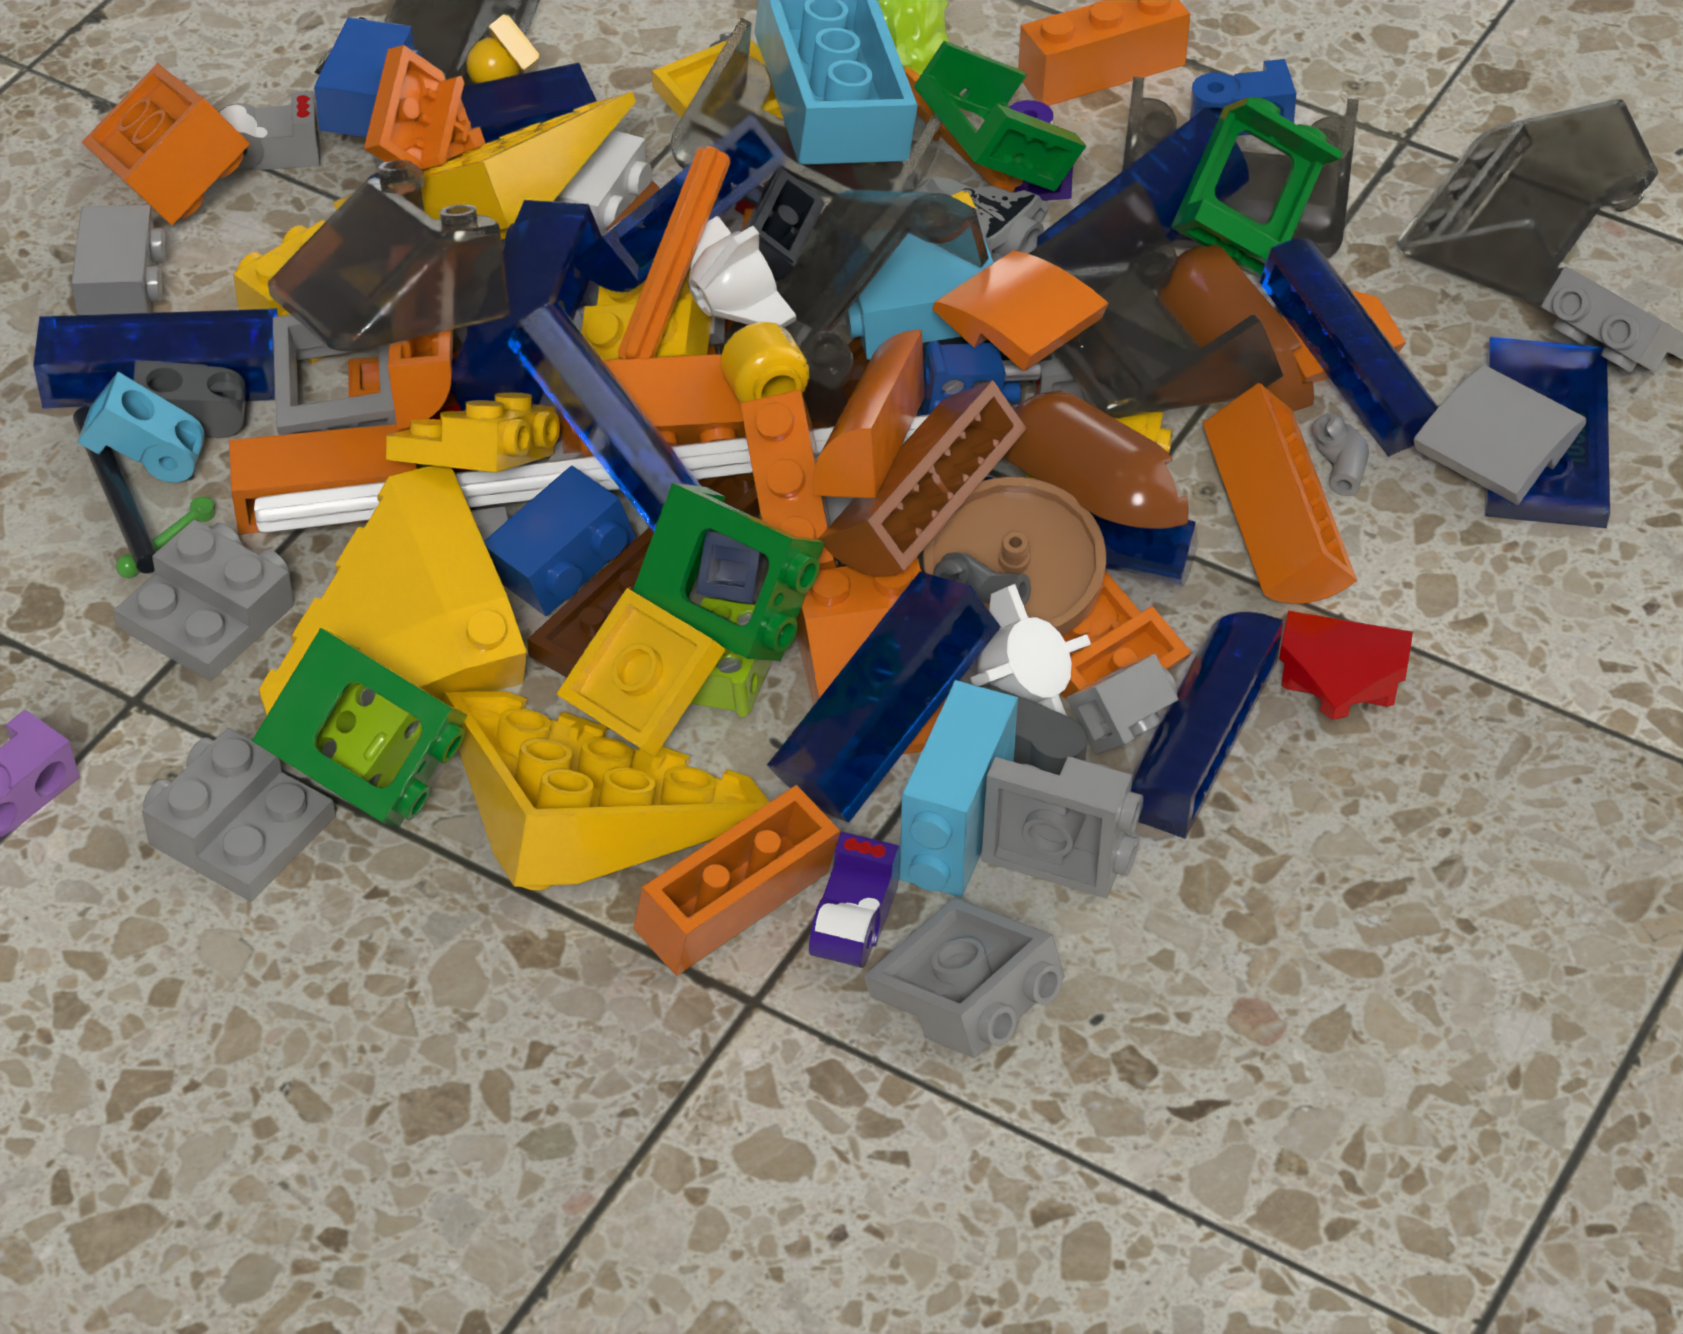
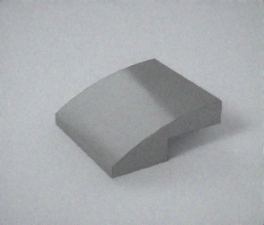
M1483 364L1469 375L1438 407L1415 436L1414 444L1418 452L1519 505L1546 466L1551 469L1555 468L1585 426L1586 418Z

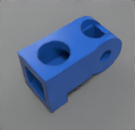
M1286 60L1264 61L1263 71L1236 73L1232 76L1224 73L1210 72L1197 77L1192 83L1190 125L1193 130L1200 135L1211 137L1224 106L1247 97H1259L1272 102L1280 109L1279 115L1294 123L1297 93ZM1240 132L1238 136H1246L1251 134L1247 132Z

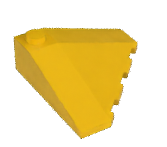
M633 91L586 104L573 109L574 112L558 116L543 123L538 122L500 136V139L488 142L476 149L465 151L446 160L447 162L442 165L426 168L411 174L404 173L393 179L389 177L334 201V207L336 212L469 238L493 232L496 241L509 238L528 229L525 219L546 210L636 103Z
M431 465L388 477L377 495V501L380 503L364 528L358 526L335 563V571L337 573L322 598L315 597L291 635L292 647L277 670L270 669L259 687V696L266 716L320 628L344 638L360 648L361 652L443 701L444 692L498 691L524 683L527 651L507 594L452 467Z
M444 692V703L467 714L460 727L465 730V736L458 750L492 852L514 887L539 891L549 889L552 885L580 884L713 840L769 803V800L749 776L727 769L723 772L722 779L714 778L704 770L689 767V755L664 746L660 748L655 757H652L640 748L639 750L631 749V747L619 740L606 738L608 728L604 725L564 711L558 716V721H550L545 715L526 709L527 698L510 692Z

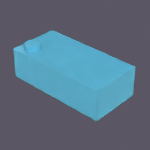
M758 0L754 33L798 164L909 161L918 105L878 0Z

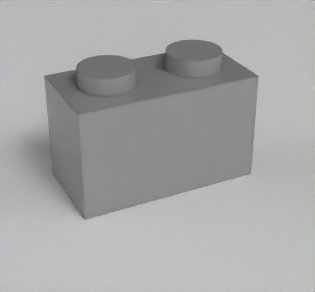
M151 205L81 207L71 282L80 327L150 325L152 301L162 300V275L160 267L156 266V262L166 261L164 228H154Z

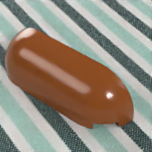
M1213 244L1208 247L1195 246L1177 256L1166 268L1158 284L1156 294L1157 307L1163 318L1221 389L1230 398L1235 400L1259 382L1293 411L1312 406L1314 402L1313 382H1302L1300 371L1292 352L1295 349L1301 348L1298 338L1226 251L1220 246Z
M1057 390L1041 393L1026 399L1014 408V411L1027 430L1003 456L1007 461L1034 478L1065 490L1075 497L1081 507L1103 519L1140 528H1171L1188 524L1189 505L1187 495L1178 497L1173 477L1167 467V464L1172 462L1173 459L1159 444L1067 391Z

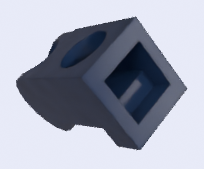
M709 530L705 534L696 594L753 603L758 600L769 570V560L763 553L717 531Z

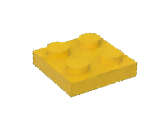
M626 588L556 695L650 756L655 757L726 649L710 637Z

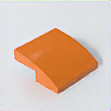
M1013 250L935 301L932 310L974 348L988 339L1025 372L1102 319L1109 303L1093 289L1060 267L1031 254Z
M1106 571L1100 596L1092 611L1078 626L1062 636L1064 641L1067 642L1087 634L1091 645L1070 653L1072 662L1071 678L1060 695L1067 700L1066 697L1115 670L1152 654H1156L1161 666L1169 671L1187 660L1192 652L1153 606L1140 612Z

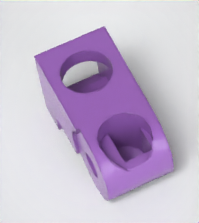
M26 709L6 724L10 740L0 747V838L12 832L80 778L70 741Z

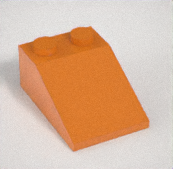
M159 63L135 85L81 142L172 226L179 218L185 219L200 207L204 200L203 193L218 177H227L240 165L243 159L242 152L250 145L211 104Z
M916 557L904 572L891 576H872L856 571L848 566L819 570L818 577L814 585L807 591L796 620L798 625L796 639L829 765L922 752L948 694L931 603L918 558Z

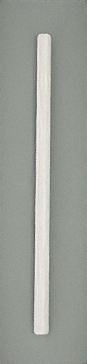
M929 415L915 416L902 445ZM835 426L813 429L818 457ZM742 437L523 464L497 473L473 470L456 472L454 474L469 508L530 501L571 465L608 491L753 473L747 439ZM386 481L258 497L255 499L254 504L256 525L259 532L272 533L369 521L380 503L377 501V495Z

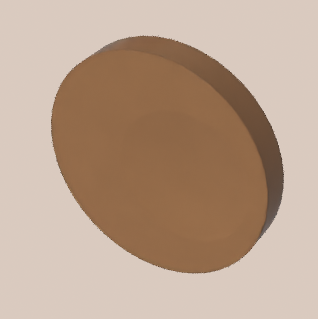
M1001 477L982 481L923 549L924 581L933 604L939 613L956 629L976 640L984 642L990 604L966 602L954 593L943 592L934 582V568L947 553H968L995 572L1027 575L1030 579L1031 592L1028 602L1023 606L1028 618L1037 617L1049 622L1060 632L1061 636L1078 626L1092 611L1100 596L1104 582L1106 548L1101 530L1092 514L1081 507L1075 497L1053 484L1032 478Z

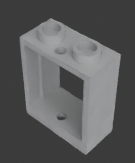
M390 299L273 317L276 428L279 435L396 424L388 371L392 313ZM378 348L380 393L298 405L297 360Z

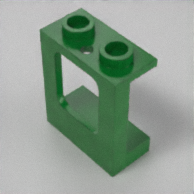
M943 41L913 87L976 164L1056 191L1086 148V144L1072 131L1009 108L1007 104L1027 76L1024 71ZM967 88V90L960 95V92ZM959 108L975 113L985 120L978 131Z
M1247 97L1224 106L1171 228L1204 247L1213 244L1220 246L1238 266L1266 281L1291 273L1299 253L1288 247L1323 165L1339 160L1343 151L1327 143V136L1322 131L1305 124L1296 125L1279 115L1280 109L1272 102L1259 97ZM1240 132L1251 134L1287 155L1291 161L1290 172L1270 218L1264 225L1223 204L1215 196L1216 184Z
M672 483L633 592L710 637L722 647L747 659L781 661L784 652L790 647L796 636L798 627L796 620L806 593L814 585L820 570L819 558L825 542L818 539L796 537L723 503L726 496L707 487ZM709 530H715L766 555L769 560V570L751 619L743 626L688 599L701 565L705 534Z
M320 628L252 739V742L380 822L400 827L405 818L409 821L412 820L426 803L431 791V787L426 785L439 761L443 764L447 763L460 747L465 736V730L460 727L467 714L447 705L361 652L360 648L339 635ZM355 683L364 685L416 717L422 725V733L393 782L385 788L374 786L323 754L317 747L319 733L345 690Z

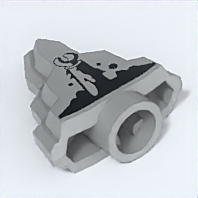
M936 176L924 181L915 189L914 199L920 206L964 190V193L968 191L976 210L951 223L956 225L978 221L993 263L1013 250L1035 256L1041 245L1044 234V227L1041 222L1049 209L1048 202L1043 201L1036 194L1025 190L1011 193L993 185L973 189L954 179Z

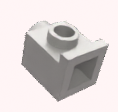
M1156 654L1129 663L1066 697L1078 722L1085 729L1087 740L1095 755L1125 745L1134 740L1135 736L1157 726L1162 722L1157 711L1179 700L1175 681L1168 670L1161 666Z

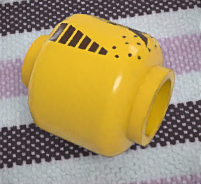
M761 321L750 324L734 333L725 344L720 357L722 373L740 403L801 390L803 393L810 378L808 361L789 331L772 322Z

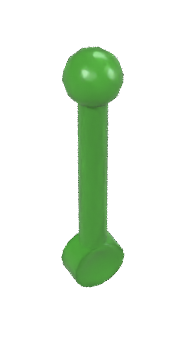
M208 497L193 499L190 503V512L152 540L156 550H160L194 519L198 522L211 520L215 516L213 500ZM130 554L123 555L117 560L116 570L120 576L130 579L139 573Z

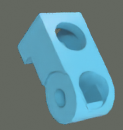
M117 372L90 406L77 443L97 454L107 445L130 459L143 463L147 472L155 478L164 482L177 483L185 481L192 476L205 439V433L200 422L192 415Z

